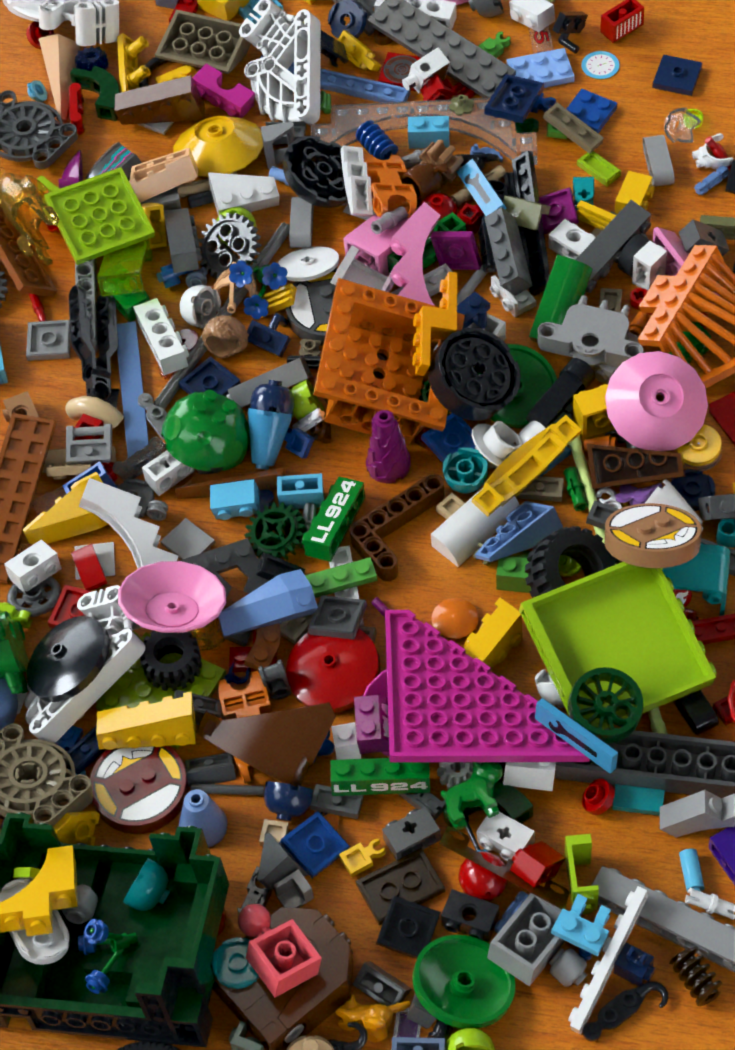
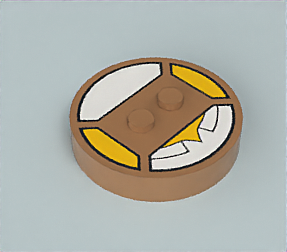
M655 503L630 505L613 512L607 518L605 523V547L616 559L630 565L645 568L673 567L690 561L699 553L701 547V524L695 516L674 506Z

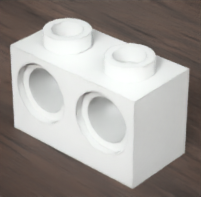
M168 450L142 467L145 482L149 484L158 496L194 472V468L175 459Z

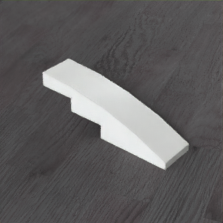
M342 146V170L351 214L371 217L373 216L371 177L367 175V162H364L363 147Z

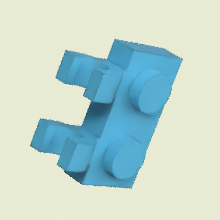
M578 894L570 911L562 909L551 929V934L598 956L609 936L610 931L604 929L610 918L611 909L601 905L592 923L581 917L587 905L585 904L587 898Z

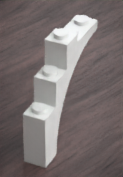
M89 478L79 507L100 517L122 537L131 551L138 569L160 561H177L178 555L157 548L161 538L157 534L160 526L138 518L142 506L138 505L141 497Z

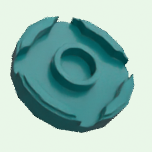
M235 937L225 940L218 949L216 948L211 964L214 976L219 983L228 988L241 989L257 981L259 976L246 959L249 941L251 940Z

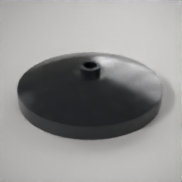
M77 616L63 621L50 630L36 646L28 663L26 677L31 691L47 702L64 701L83 691L97 677L106 662L110 639L105 627L92 617Z

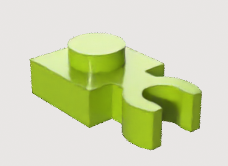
M0 602V614L7 611L12 620H19L23 628H30L33 622L32 619H29L30 612L26 610L17 611L15 606L6 602Z

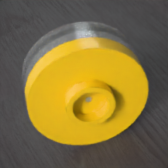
M703 424L690 442L676 449L677 453L683 454L685 468L706 471L718 464L722 456V443L719 433L713 427Z

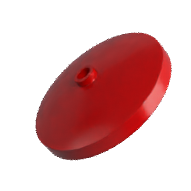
M359 628L354 640L310 635L308 632L291 650L286 665V674L291 691L304 706H311L330 702L334 713L354 707V697L364 695L366 687L380 674V657L371 638Z

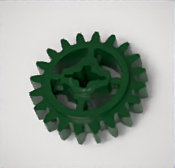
M273 502L271 509L264 505L263 513L257 510L256 514L258 517L249 518L253 525H246L249 533L244 534V536L248 538L255 555L259 559L263 553H267L279 559L283 556L285 560H288V553L296 555L294 548L303 547L299 541L302 540L303 533L308 531L304 525L306 521L299 510H295L291 504L287 507L282 502L278 508L275 502Z

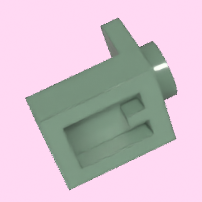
M240 1021L238 1027L232 1029L229 1036L232 1050H264L263 1045L256 1038H245L248 1033L246 1022Z

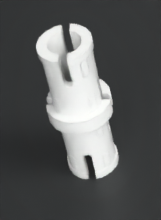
M689 888L688 893H690V896L686 895L685 903L703 908L709 914L714 912L731 920L735 919L734 903L722 900L716 894L712 893L709 895L694 888Z

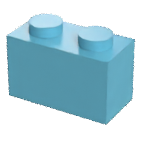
M449 116L408 117L409 149L427 148L431 142L436 143L438 140L444 141L445 148L450 146Z
M322 473L277 476L279 506L284 502L287 507L291 504L294 509H304L306 503H311L320 508L322 501L325 500Z
M254 479L210 485V509L216 520H228L231 517L238 516L250 517L256 514L257 510L260 511V490Z

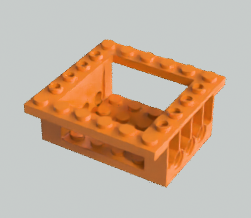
M338 278L313 393L315 396L328 399L324 422L372 435V418L377 412L388 410L393 413L394 418L397 420L406 445L411 443L421 426L443 432L448 410L436 398L431 386L428 402L419 400L423 376L415 375L416 366H413L412 363L413 355L416 352V346H413V337L416 333V327L413 326L414 316L416 313H419L422 306L439 307ZM458 312L457 331H461L465 314ZM439 339L438 346H439L444 340ZM377 353L385 354L387 360L379 359ZM378 371L382 373L384 378H376L373 372Z

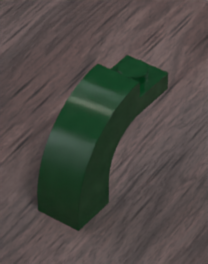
M94 66L92 71L73 68L70 72L72 83H79L81 89L99 94L95 102L98 118L117 121L115 94L120 93L114 76L97 66Z
M501 782L495 783L493 798L498 804L499 812L521 824L533 817L532 803L519 790L509 785H503ZM446 807L444 810V821L448 826L453 827L448 818ZM464 808L463 813L469 816L477 811H482V808Z

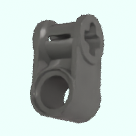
M281 659L276 664L264 668L262 666L258 667L263 685L267 688L272 699H283L291 694V688Z

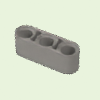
M665 136L643 137V151L649 175L653 177L652 186L674 184V170Z
M300 197L291 198L290 248L312 247L314 205Z

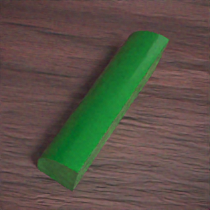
M557 254L529 334L532 341L538 342V327L542 323L563 324L568 309L578 304L581 296L586 291L593 270L590 266Z

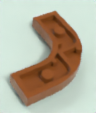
M232 587L226 598V605L223 610L248 595V593ZM279 623L255 629L256 640L244 665L259 671L258 667L262 666L264 668L272 664L280 645L281 629Z

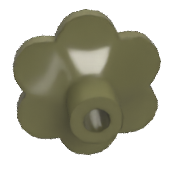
M466 95L453 97L449 110L455 112L458 116H462L464 113L470 114L474 101Z

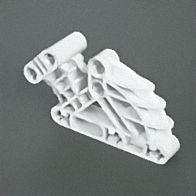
M3 0V4L11 13L27 20L39 22V27L43 30H53L62 22L71 21V25L75 26L76 44L79 46L96 45V41L102 44V40L105 43L117 42V36H119L118 0Z
M260 0L253 10L261 15V18L258 19L251 12L249 14L258 21L256 25L246 18L239 29L240 36L260 50L264 56L263 58L250 61L244 69V74L250 79L252 91L255 92V100L258 103L260 113L262 115L267 113L272 122L281 120L283 123L304 121L308 125H313L320 118V20L306 9L299 11L295 16L287 14L271 0ZM293 62H294V74H292V73L288 70V68L291 66V64H292Z
M120 586L108 587L106 591L100 589L99 593L97 591L86 593L77 603L78 609L85 616L96 619L105 627L109 634V653L97 677L83 691L60 702L44 701L28 687L29 693L25 699V706L28 710L25 720L30 724L29 730L36 738L56 743L144 653L145 644L132 632V630L139 629L141 626L128 619L118 605V589Z

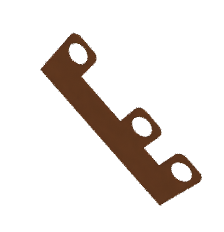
M446 827L439 844L560 909L566 908L570 892L565 887L551 880L547 881L544 887L541 885L532 887L510 871L514 863L512 859H508L506 867L495 866L485 860L481 853L467 846L470 838L466 834L453 827ZM450 831H456L460 833L464 837V840H459L453 837ZM550 885L559 886L564 891V894L555 892Z

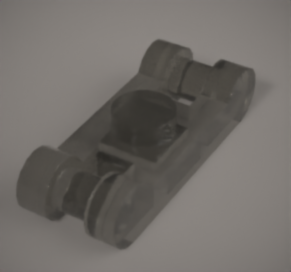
M159 437L151 438L149 444L135 452L134 455L123 462L117 461L112 467L113 472L121 476L123 480L137 478L143 474V466L167 450L165 448L166 443H163Z

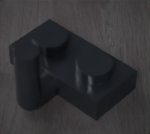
M582 11L560 12L552 30L561 34L558 42L576 54L579 51V46L567 38L570 33H580L583 30L588 15Z

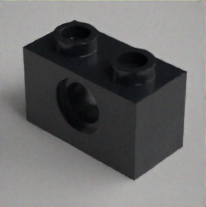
M452 889L441 914V923L450 932H461L489 942L500 916L499 905ZM466 915H473L476 917L472 921H467L464 919Z

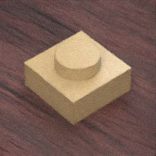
M451 493L436 506V512L445 519H448L465 502Z
M264 819L259 840L260 846H263L265 833H270L280 842L288 834L289 823Z

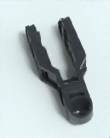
M489 180V183L503 202L504 196H508L507 185L501 181ZM484 215L478 229L483 271L486 273H496V265ZM518 226L529 270V257L525 238L524 227Z
M74 285L69 292L71 346L81 360L82 378L86 382V395L107 401L111 395L110 357L118 348L115 297L108 294H100L96 302L99 357L96 358L95 349L91 344L90 319L87 315V305L89 302L86 299V290L84 287Z

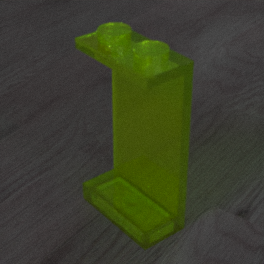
M149 239L104 255L97 276L102 296L144 292L141 271L144 262L153 260Z

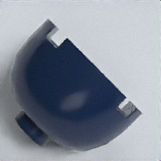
M269 380L268 384H261L253 391L250 399V409L293 415L294 397L289 388L282 386V381Z
M268 781L264 790L265 805L270 812L277 814L276 819L291 821L292 817H300L308 810L314 790L302 786H291V784Z

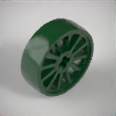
M607 667L596 668L583 674L573 685L568 699L569 717L606 744L619 742L628 737L638 726L644 708L642 693L637 683L626 673ZM600 681L609 682L607 691L602 690ZM590 683H594L598 695L595 692H593L587 685ZM613 683L622 687L615 694L611 692ZM583 691L591 699L580 697L579 692ZM624 692H627L631 697L623 700L618 699ZM605 702L609 703L606 708L602 706ZM577 703L590 707L579 709ZM620 709L625 710L628 717L620 718L616 712ZM594 713L588 720L582 717L583 715ZM597 718L600 719L598 728L591 725ZM604 720L607 721L609 730L602 729Z

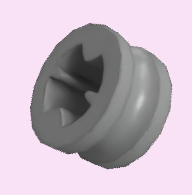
M152 500L148 504L146 514L153 520H164L167 516L168 505L159 500Z

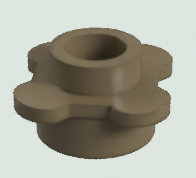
M302 339L300 341V356L320 355V340Z

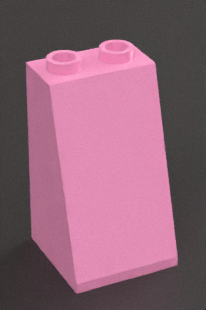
M375 213L344 237L345 256L353 245L359 249L355 256L356 260L387 277L390 274L388 272L387 256L393 252L389 246L393 235L409 218L398 222L392 229H386L380 234H375L371 229V224L373 221L381 218Z

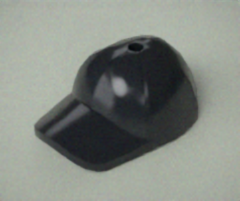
M496 154L455 155L462 156L464 160L460 166H464L473 159L481 171L484 169L486 162L499 161V156Z

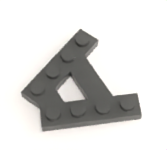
M248 538L179 560L201 566L215 574L225 587L226 598L232 586L219 573L238 568L248 577L243 589L248 594L270 581L256 575L260 559L256 557ZM252 630L224 637V639L245 647Z

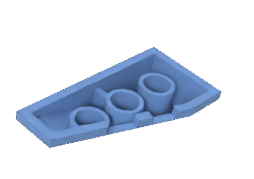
M299 569L277 575L223 610L218 619L223 637L312 615L318 606L311 584L302 570Z

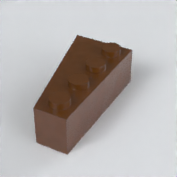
M587 444L592 488L595 490L686 477L683 454Z

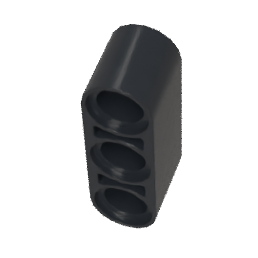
M701 690L673 701L695 735H699L719 725L714 709Z

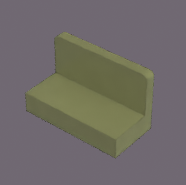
M504 196L503 200L507 208L505 210L516 217L517 225L533 230H538L541 215L549 214L551 207L514 196Z
M701 215V223L721 230L725 239L735 240V218Z

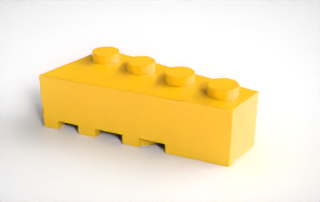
M502 598L496 601L497 609L493 614L489 615L487 613L481 620L483 623L477 633L471 632L464 644L465 653L473 659L478 658L491 667V672L492 668L497 663H501L506 658L508 651L512 647L518 646L523 638L522 616L519 610Z
M192 691L183 693V697L173 699L172 696L163 697L162 702L150 704L149 701H144L134 708L126 705L98 711L96 736L99 750L196 744V719Z

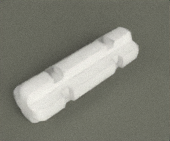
M317 408L293 424L292 427L306 432L325 419V412Z

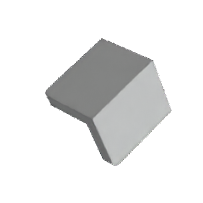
M299 869L273 885L276 897L285 908H300L314 899L312 888Z

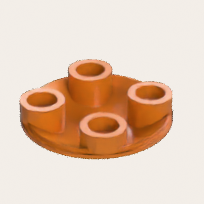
M460 598L442 601L432 613L433 627L440 631V635L449 641L457 642L461 638L470 635L479 624L476 608L467 600Z

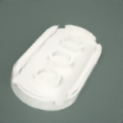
M16 879L7 883L0 893V902L20 892L30 883V879ZM52 910L53 933L27 936L25 929L9 931L19 953L27 961L40 965L51 964L60 960L66 954L69 948V932L58 910Z

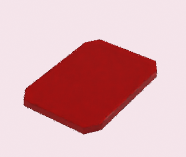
M734 391L710 403L709 413L735 445Z

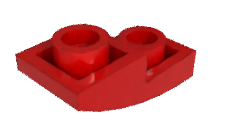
M92 544L71 552L85 590L91 591L108 583Z

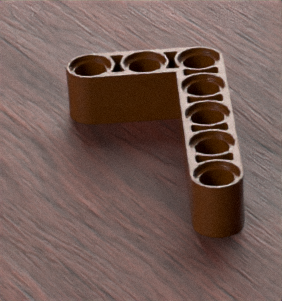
M437 474L426 476L351 525L350 537L353 548L363 559L371 557L375 572L380 579L392 581L398 575L397 557L382 539L441 502L444 498L443 478Z

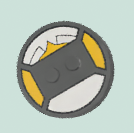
M338 268L320 278L308 281H295L293 283L297 288L294 305L286 308L290 328L299 338L320 340V346L324 345L336 285L330 282Z

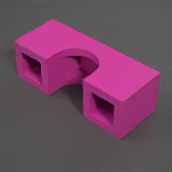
M207 63L193 77L201 97L209 101L213 106L226 111L232 117L243 118L254 106L255 92L240 83L229 90L220 88L222 86V72Z

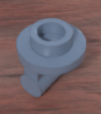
M202 267L190 272L186 276L187 286L189 288L196 285L206 286L207 269Z

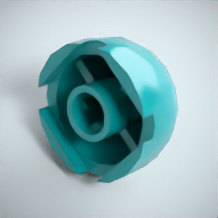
M464 447L459 448L458 452L448 454L443 461L442 470L445 481L452 490L459 493L469 494L476 492L487 480L488 463L478 450Z
M148 858L130 887L123 903L142 911L153 909L158 902L163 904L170 893L166 889L169 879L165 869Z

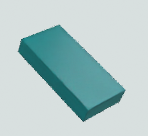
M615 784L613 810L660 816V806H663L665 790Z

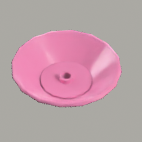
M660 351L639 353L622 362L610 377L605 395L608 418L617 433L634 447L644 450L670 451L690 442L703 426L708 408L705 385L696 370L680 357ZM656 395H662L663 401H658Z
M160 561L142 566L125 578L118 589V605L128 619L142 628L161 633H185L202 628L219 617L226 605V590L215 574L201 566L182 561Z

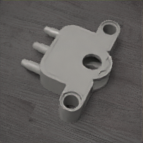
M583 295L578 304L568 309L562 325L545 322L538 327V347L541 350L579 358L588 363L592 368L601 364L618 368L622 362L639 353H643V347L640 343L628 340V315L630 313L628 305H624L621 312L608 310L609 302L607 300H603L599 308L587 305L588 298Z

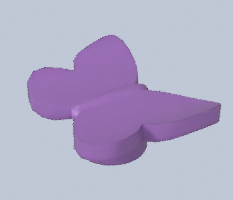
M662 482L639 489L631 485L620 486V493L615 495L616 501L620 503L629 501L630 505L645 504L658 486L662 487Z

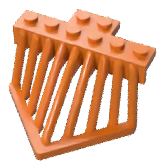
M694 245L676 276L657 275L639 308L642 313L653 314L637 340L642 346L659 347L662 352L667 354L671 352L672 355L680 357L688 364L676 342H680L705 375L701 376L700 379L705 388L735 373V358L730 357L728 353L692 322H700L735 346L734 334L701 313L711 312L735 326V274L725 264L717 246ZM683 331L690 332L720 358L724 365L718 368H711Z

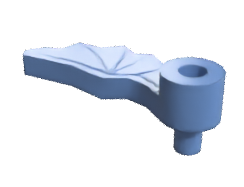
M474 144L471 147L470 155L496 154L499 156V161H503L500 152L494 148L483 147L479 149L478 144Z

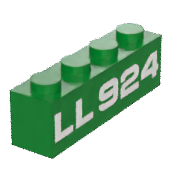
M338 477L335 484L330 486L326 500H323L320 505V511L317 516L313 517L308 532H305L303 535L302 545H304L306 556L332 561L365 500L364 482Z
M389 758L330 760L332 796L430 793L429 762L390 763Z

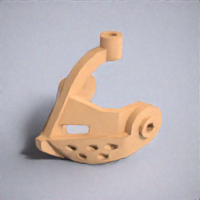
M228 268L219 275L213 289L217 290L220 296V288L230 285L227 311L232 314L237 307L234 302L236 284L229 280L231 272ZM253 276L252 283L244 286L249 290L250 298L253 295H259Z

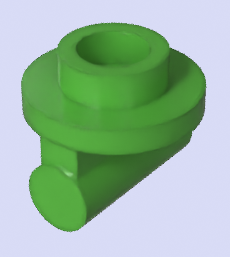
M320 91V110L324 111L325 114H330L332 112L331 95Z

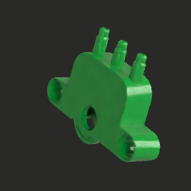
M4 611L0 614V679L6 678L12 694H23L28 692L24 673L27 672L29 663L23 644L25 633L20 621L12 620L9 613Z

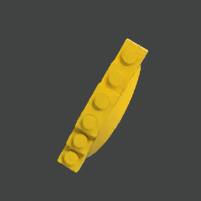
M567 415L562 417L557 423L551 424L509 455L490 475L483 489L472 498L471 502L489 517L500 506L503 507L514 496L517 497L546 471L548 465L564 452L565 447L581 434L582 429Z

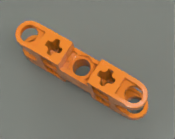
M363 153L364 162H367V175L371 177L373 211L378 217H382L384 213L402 206L407 210V218H410L416 211L417 195L413 184H402L401 176L407 172L403 160L399 155L391 154L387 160H380L370 155V153Z
M258 671L251 672L252 678H250V683L242 690L233 689L229 683L227 684L226 679L219 680V699L224 719L272 712L267 689L264 687ZM234 757L236 768L243 782H251L250 776H252L254 767Z

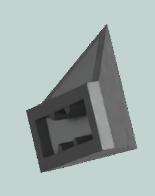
M265 833L258 881L267 889H274V884L298 869L303 876H307V872L283 845L270 833Z

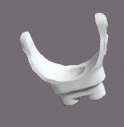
M719 133L712 136V138L717 142L721 141L724 136ZM706 143L704 146L699 147V150L692 152L693 159H697V168L711 167L712 169H718L721 166L732 165L734 160L733 157L725 159L714 158L708 153L710 148Z

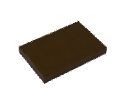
M422 848L355 881L378 925L383 924L393 895L420 905L445 892L444 885Z

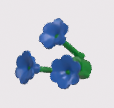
M243 260L238 261L237 264H231L229 267L231 272L229 280L235 283L237 287L242 288L246 284H251L253 281L252 273H257V279L262 283L259 295H253L251 298L244 300V313L251 315L254 319L267 316L269 313L267 308L269 303L267 300L262 299L268 285L273 290L286 285L287 269L280 267L276 262L271 265H263L261 268L259 266L252 268Z

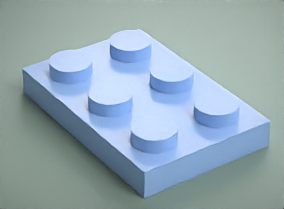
M565 48L506 59V64L516 70L515 76L544 83V88L575 81Z

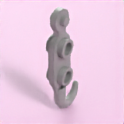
M143 393L139 395L138 405L147 410L146 418L157 434L165 440L164 436H161L167 412L162 407L153 404V397L150 394Z

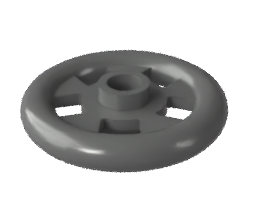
M51 576L27 592H23L13 584L7 594V603L15 606L17 611L26 610L30 612V617L41 616L55 607L61 594V586ZM50 586L52 590L45 592L43 588ZM18 593H23L22 599H16ZM44 599H48L43 605L40 604ZM24 604L32 605L31 608L23 607Z

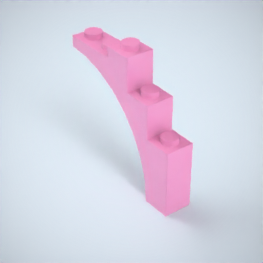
M425 202L393 235L389 246L393 252L403 256L393 267L390 277L397 286L403 287L398 294L399 296L434 305L424 281L423 252L425 242L437 225L441 215Z

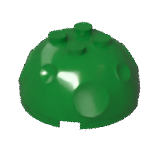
M213 390L194 392L175 402L162 425L161 436H164L165 448L175 459L194 469L210 472L211 468L223 467V471L232 469L244 460L249 448V425L244 411L234 400Z

